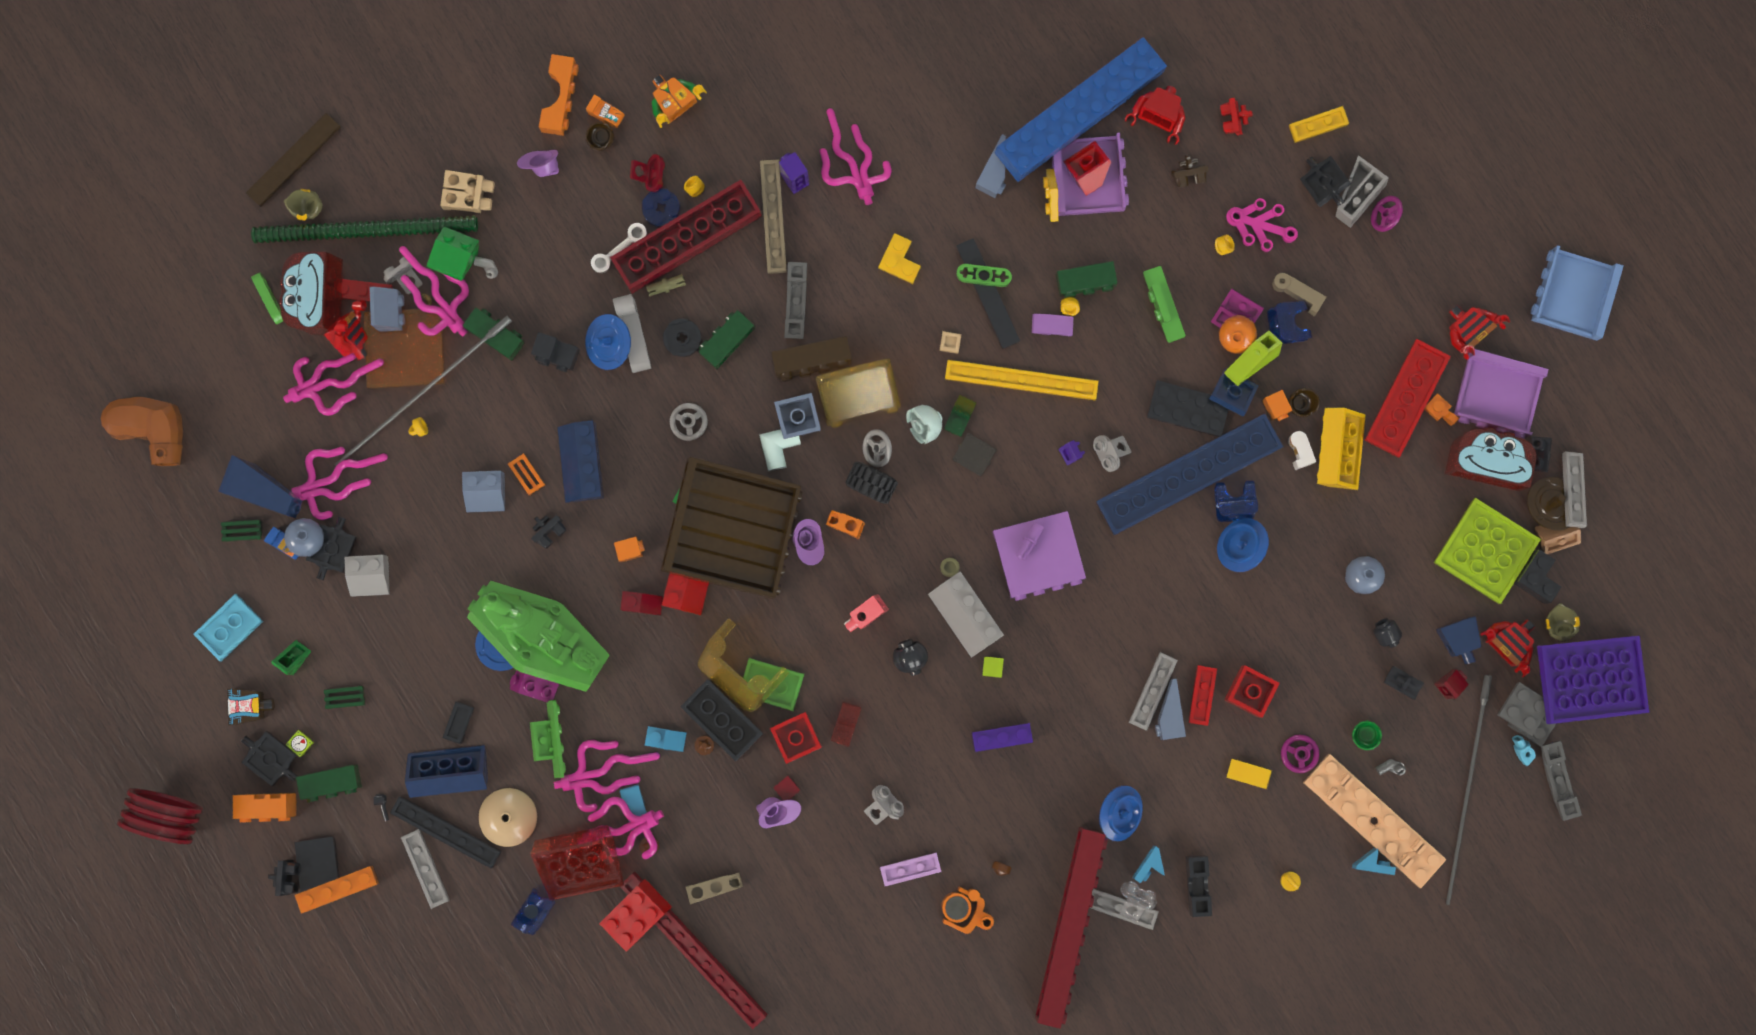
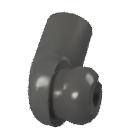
M1389 759L1375 767L1380 776L1387 771L1397 775H1403L1406 772L1404 764L1393 759Z

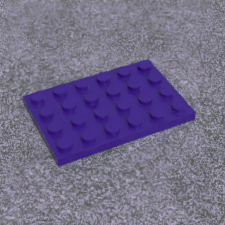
M1640 636L1537 646L1547 724L1649 713Z

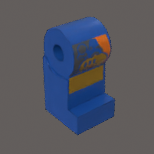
M273 526L264 541L297 560L299 556L290 552L285 544V532Z

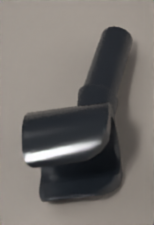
M376 794L374 796V805H381L384 821H388L389 817L386 810L387 797L383 794Z

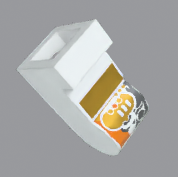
M1301 431L1293 433L1288 439V444L1294 450L1297 459L1293 462L1295 470L1314 464L1316 459L1306 434Z

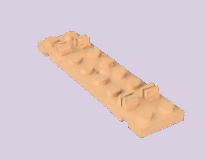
M1328 754L1303 782L1372 846L1377 848L1383 856L1403 872L1417 887L1422 888L1446 861L1437 850L1332 755ZM1373 817L1377 818L1375 825L1371 823V818Z

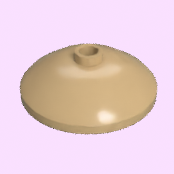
M504 788L491 793L484 800L479 811V825L483 834L489 841L499 846L511 847L523 843L531 836L537 824V810L534 802L526 793L518 789ZM504 814H507L509 816V820L507 822L503 820Z

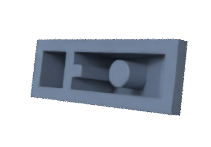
M1003 134L975 187L993 198H996L997 194L1001 195L1006 186L1004 184L1005 166L995 155L997 146L1006 140V136Z
M1171 679L1157 720L1158 725H1155L1157 737L1160 736V740L1186 737L1177 679Z

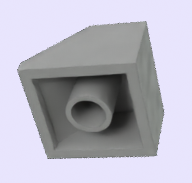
M388 556L345 557V577L351 597L390 595Z

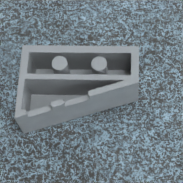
M1359 155L1349 178L1351 185L1345 188L1342 196L1344 203L1340 202L1341 205L1338 206L1336 217L1350 228L1387 186L1389 179Z

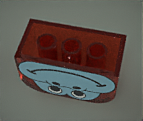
M299 252L291 255L286 260L280 280L282 291L279 303L282 319L288 326L311 335H324L332 324L341 317L343 259L328 252Z
M1487 427L1485 429H1473L1458 436L1452 442L1445 474L1515 491H1522L1531 487L1536 463V452L1531 443L1525 439L1515 437L1514 433L1504 432L1501 434L1497 433L1496 429Z

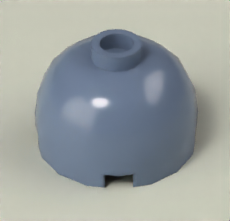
M301 518L289 524L285 530L284 540L287 548L293 554L301 557L313 556L323 546L324 533L320 525L312 519Z
M1362 556L1352 560L1346 568V583L1355 593L1371 594L1382 586L1385 579V571L1382 564L1369 556Z

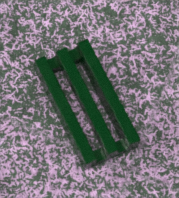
M261 520L221 522L222 542L262 539ZM257 525V528L227 530V526ZM257 532V535L227 537V534Z
M364 686L324 690L325 709L365 705ZM360 691V694L330 697V693ZM360 698V702L330 704V701Z

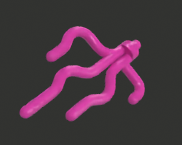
M829 108L827 116L834 136L832 141L833 151L838 157L848 162L852 176L831 178L829 176L830 159L827 150L822 148L819 151L823 163L821 169L824 182L831 186L847 183L853 184L857 189L859 198L861 200L864 199L865 205L872 204L871 197L874 193L871 185L883 182L891 176L889 161L883 162V174L868 177L867 170L873 158L872 151L863 142L858 125L853 124L851 130L855 142L865 154V159L861 164L859 173L854 158L840 148L841 132L834 110Z
M401 246L399 248L400 253L420 274L430 278L432 296L440 306L425 304L415 284L408 276H401V281L413 294L417 307L424 312L435 313L442 319L433 328H428L423 322L418 323V328L425 335L434 336L448 326L454 334L458 332L463 337L468 331L462 326L465 322L458 316L457 307L468 296L469 287L464 279L460 281L443 274L450 282L458 284L462 290L449 305L439 293V279L432 270L423 267L405 246Z
M352 353L337 360L321 362L315 369L312 378L307 381L304 380L301 367L309 363V358L306 356L302 357L293 366V373L298 385L288 389V394L283 396V399L286 403L290 401L297 403L308 397L313 399L321 414L327 416L334 415L339 412L344 404L355 399L356 393L350 392L339 398L331 408H326L321 397L316 392L328 386L348 388L355 384L360 376L382 366L384 361L379 358L355 370L345 381L329 378L318 383L322 372L326 368L343 366L355 360L356 356Z
M343 447L332 450L315 449L309 452L305 459V467L308 473L307 482L292 488V493L301 500L307 499L310 511L316 519L325 520L331 518L333 515L331 511L320 512L318 510L314 497L323 495L335 501L342 500L348 497L352 491L369 486L371 480L366 478L351 483L339 493L319 487L335 482L346 467L363 468L387 460V454L382 453L360 461L352 459L343 460L338 463L330 476L316 480L313 459L318 456L325 458L335 457L344 454L345 449Z
M587 740L577 750L578 770L573 774L565 775L559 781H554L555 789L562 788L563 792L574 790L578 808L584 812H594L598 809V806L596 804L587 805L584 803L582 788L590 787L598 793L611 794L622 786L639 783L640 777L621 778L608 787H604L594 780H589L590 778L605 775L616 762L638 764L658 760L660 754L654 752L633 757L616 754L611 756L600 769L585 772V751L587 748L608 750L618 747L616 740L609 742Z
M611 797L603 803L599 810L590 814L588 820L594 822L601 818L615 804L621 808L624 816L630 822L619 828L598 826L591 831L588 838L566 849L564 855L570 857L594 843L599 834L606 833L611 836H619L632 830L624 847L607 849L594 856L593 862L597 864L611 856L627 854L632 850L636 837L641 833L645 835L650 845V848L642 853V858L648 859L657 851V842L650 828L658 825L659 819L664 817V814L661 810L657 812L651 810L641 816H636L631 812L623 799Z

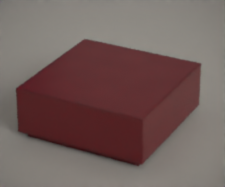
M789 776L773 787L783 801L791 799L800 791Z

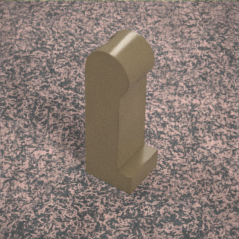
M1285 273L1277 274L1272 282V286L1277 292H1285L1310 307L1308 313L1313 316L1317 314L1326 299V296Z
M740 872L688 885L686 886V891L690 904L741 888L743 884Z

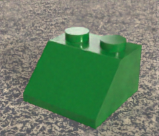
M443 227L435 240L427 267L462 281L474 263L475 257L478 256L479 240Z

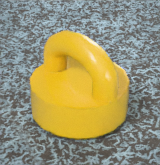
M698 176L690 177L684 184V190L692 197L699 196L705 188V184Z
M1226 234L1215 240V249L1218 254L1225 255L1234 251L1235 245L1231 236Z
M1069 297L1061 300L1062 314L1074 316L1079 312L1080 306L1077 299Z
M418 417L412 420L413 425L408 431L410 435L418 434V436L422 437L428 434V427L423 418Z
M1291 871L1284 873L1280 879L1282 887L1287 891H1295L1301 884L1299 875Z

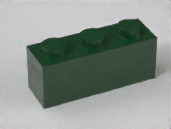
M1113 261L1060 270L1056 273L1060 297L1065 296V298L1076 297V294L1079 293L1091 295L1096 290L1101 289L1102 292L1114 290L1113 287H1116L1118 284Z
M475 307L462 326L479 339H483L488 330L501 320L497 319L495 321L490 318L492 315L484 308L480 311ZM506 327L496 334L495 337L485 341L486 344L511 361L525 344L521 339L523 337L514 329L510 332Z
M738 310L735 313L731 312L725 319L726 323L722 327L718 326L712 333L714 336L709 341L705 340L699 347L701 349L699 354L716 370L755 330L754 324Z
M358 764L296 777L300 800L306 799L307 803L318 801V796L326 795V799L337 797V792L345 791V795L356 793V788L362 787Z

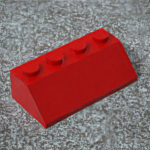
M669 574L662 606L701 615L709 583Z

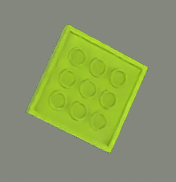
M1474 498L1433 563L1496 603L1501 604L1541 539L1482 501Z

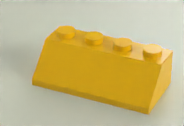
M1325 408L1317 484L1327 487L1358 490L1365 414L1347 408Z

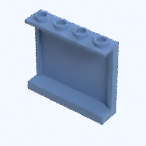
M1556 246L1549 250L1546 261H1548L1547 268H1544L1541 275L1543 282L1536 292L1538 299L1531 309V314L1533 315L1531 321L1597 341L1604 336L1623 265L1616 263L1611 266L1560 250V246Z

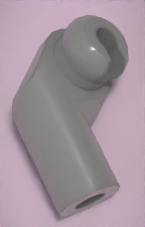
M475 257L474 266L483 267L489 279L497 277L498 269L493 260Z

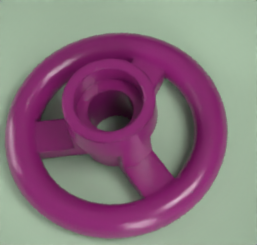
M1387 196L1375 205L1371 214V224L1375 230L1385 232L1392 229L1399 222L1403 212L1401 200L1396 196ZM1391 201L1396 204L1391 208L1383 207L1385 203ZM1378 211L1381 212L1382 217L1380 225L1377 223Z
M1294 735L1284 742L1281 749V758L1284 765L1290 771L1306 773L1312 770L1318 763L1319 748L1312 738L1306 735ZM1298 740L1306 741L1307 743H1309L1305 747L1299 746L1297 748H1294L1289 746L1291 743ZM1313 749V760L1309 765L1305 766L1304 762L1310 758V750ZM1300 750L1304 752V755L1301 758L1298 756V752ZM1287 751L1294 754L1295 759L1298 761V767L1293 766L1289 762Z

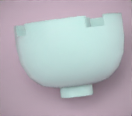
M921 405L908 410L906 414L907 423L911 421L913 427L910 428V431L919 443L925 442L927 444L936 439L940 434L942 416L934 408L928 405Z

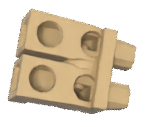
M445 170L444 189L440 205L443 210L481 213V210L492 209V199L483 198L484 192H494V181L487 180L482 175Z

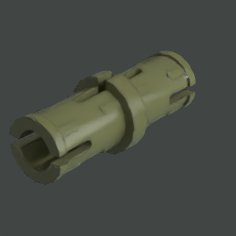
M680 274L668 279L666 277L662 278V281L646 285L647 292H649L648 294L651 297L685 286L684 276Z

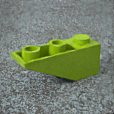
M1270 331L1266 332L1255 340L1224 374L1237 386L1279 356L1282 342Z

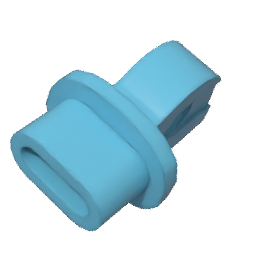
M1516 735L1512 737L1515 744L1514 750L1523 765L1528 766L1535 759V751L1530 747L1531 745L1528 741Z

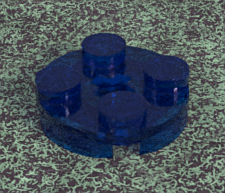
M668 189L650 192L642 201L643 215L651 225L662 227L679 215L680 203L677 197ZM659 204L666 205L664 208L665 212L656 211Z

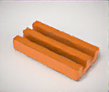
M524 453L508 463L529 496L545 486ZM520 460H524V462L526 463L534 477L539 482L538 485L535 484V482L530 477V475L528 474ZM517 463L523 474L526 476V478L532 485V489H529V487L527 486L519 472L514 467V464Z

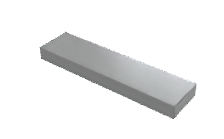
M1565 451L1562 453L1564 496L1566 497V526L1585 528L1587 527L1583 453Z
M1159 652L1128 723L1147 731L1176 666L1177 659Z
M418 829L402 836V842L430 908L432 909L450 901L421 830Z
M1093 888L1094 903L1091 909L1153 930L1159 911Z

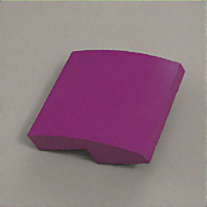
M1231 288L1211 323L1221 328L1224 321L1234 315L1245 316L1255 323L1264 307Z

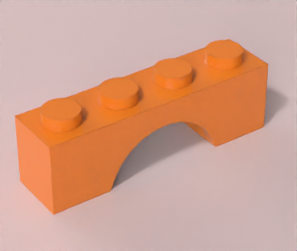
M551 55L548 73L552 79L560 84V95L552 106L541 111L539 129L543 133L564 136V131L568 130L569 119H567V114L572 109L570 97L575 92V82L573 80L574 75L577 76L579 65L576 64L573 57Z
M369 866L296 894L295 898L302 914L378 885L379 882L373 866Z

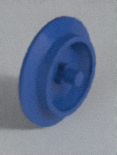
M612 314L597 317L590 324L586 333L585 345L590 360L601 369L612 370L621 366L627 359L631 348V336L625 322Z
M1243 518L1232 522L1223 530L1218 540L1217 554L1220 562L1227 569L1234 572H1245L1253 569L1264 559L1269 546L1268 533L1264 526L1254 519Z
M479 631L476 637L475 648L480 661L492 670L506 671L512 669L513 667Z
M1125 785L1116 787L1103 801L1099 816L1100 827L1103 834H1106V837L1110 840L1122 841L1127 839L1135 832L1141 821L1143 811L1142 800L1134 788Z

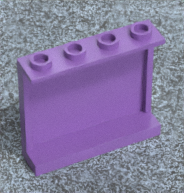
M1120 133L1109 137L1075 139L1053 155L1052 167L1058 187V216L1125 211L1126 205H1129V196L1125 194L1127 176H1123V168H1126L1125 157H1122L1121 150H1124V139H1120ZM1096 141L1110 159L1111 164L1103 185L1086 196L1063 161Z
M1475 349V355L1469 353V359L1466 363L1454 414L1459 418L1458 422L1469 424V422L1475 423L1477 427L1482 429L1490 427L1500 434L1512 433L1514 434L1513 437L1519 439L1531 436L1533 432H1530L1542 381L1543 378L1547 377L1549 369Z
M1068 511L992 532L1010 592V599L1015 598V601L1027 598L1026 594L1033 593L1034 596L1045 593V589L1052 588L1053 591L1064 588V584L1071 583V586L1082 584V580L1086 578ZM1033 523H1038L1044 527V530L1036 541L1037 545L1033 546L1027 558L1022 560L1016 556V552L1024 541L1023 537H1026Z

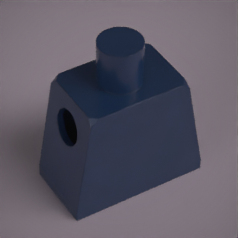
M1475 616L1436 629L1452 657L1461 655L1465 665L1476 661L1472 650L1480 648L1481 641Z

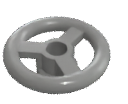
M693 403L679 405L670 416L672 432L678 438L686 441L701 437L708 425L705 411ZM684 409H694L697 411L695 414H678ZM701 417V428L693 434L692 427L695 425L696 420ZM687 418L692 419L690 424H685ZM675 420L680 421L681 425L686 428L687 435L682 434L677 429Z
M878 429L868 432L863 441L865 459L874 467L885 466L892 454V445L889 437ZM878 435L883 440L875 442L871 437ZM868 445L872 447V451L874 453V460L871 458L869 454ZM885 455L884 459L880 461V456Z

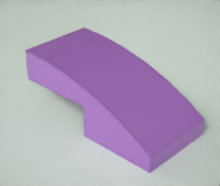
M1033 314L1032 333L1072 336L1073 317Z

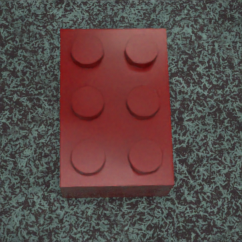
M644 879L599 924L627 952L672 906Z

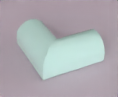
M781 429L759 434L768 472L786 468L783 449L801 445L799 436L783 439Z

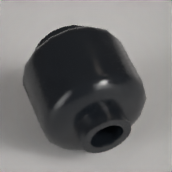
M1384 618L1375 624L1373 633L1381 646L1393 648L1400 643L1399 640L1402 638V632L1395 620Z

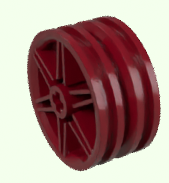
M138 788L128 789L127 795L130 798H125L124 804L128 809L121 810L120 815L123 819L118 820L117 825L129 832L160 841L177 844L192 843L193 837L190 835L195 834L196 828L191 824L199 822L200 817L197 814L202 813L203 810L200 805L165 793Z

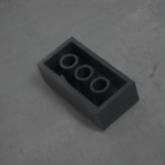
M707 679L680 706L735 762L764 734L710 679Z

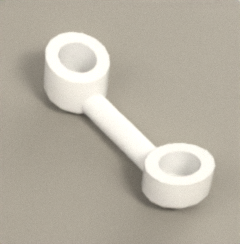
M640 223L632 224L628 229V237L607 255H594L591 260L593 270L598 273L607 272L611 265V256L647 236L645 226Z

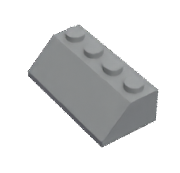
M961 572L928 594L971 658L1004 636Z

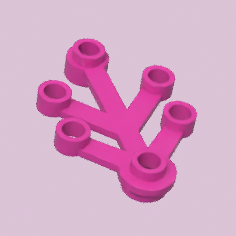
M1262 198L1257 199L1254 204L1244 209L1234 207L1227 212V222L1237 227L1245 246H1251L1255 241V237L1248 233L1244 224L1252 227L1264 252H1269L1273 248V243L1266 238L1263 230L1281 235L1286 243H1292L1298 237V231L1294 227L1283 228L1265 222L1283 214L1284 207L1281 204H1276L1271 210L1256 218H1251L1247 215L1265 208L1266 201ZM1257 202H1262L1263 207H1258ZM1275 208H1280L1281 213H1276ZM1233 214H1238L1239 219H1234ZM1292 231L1294 236H1288L1287 232ZM1246 237H1250L1252 239V242L1247 243L1245 240ZM1264 243H1268L1270 248L1266 249Z

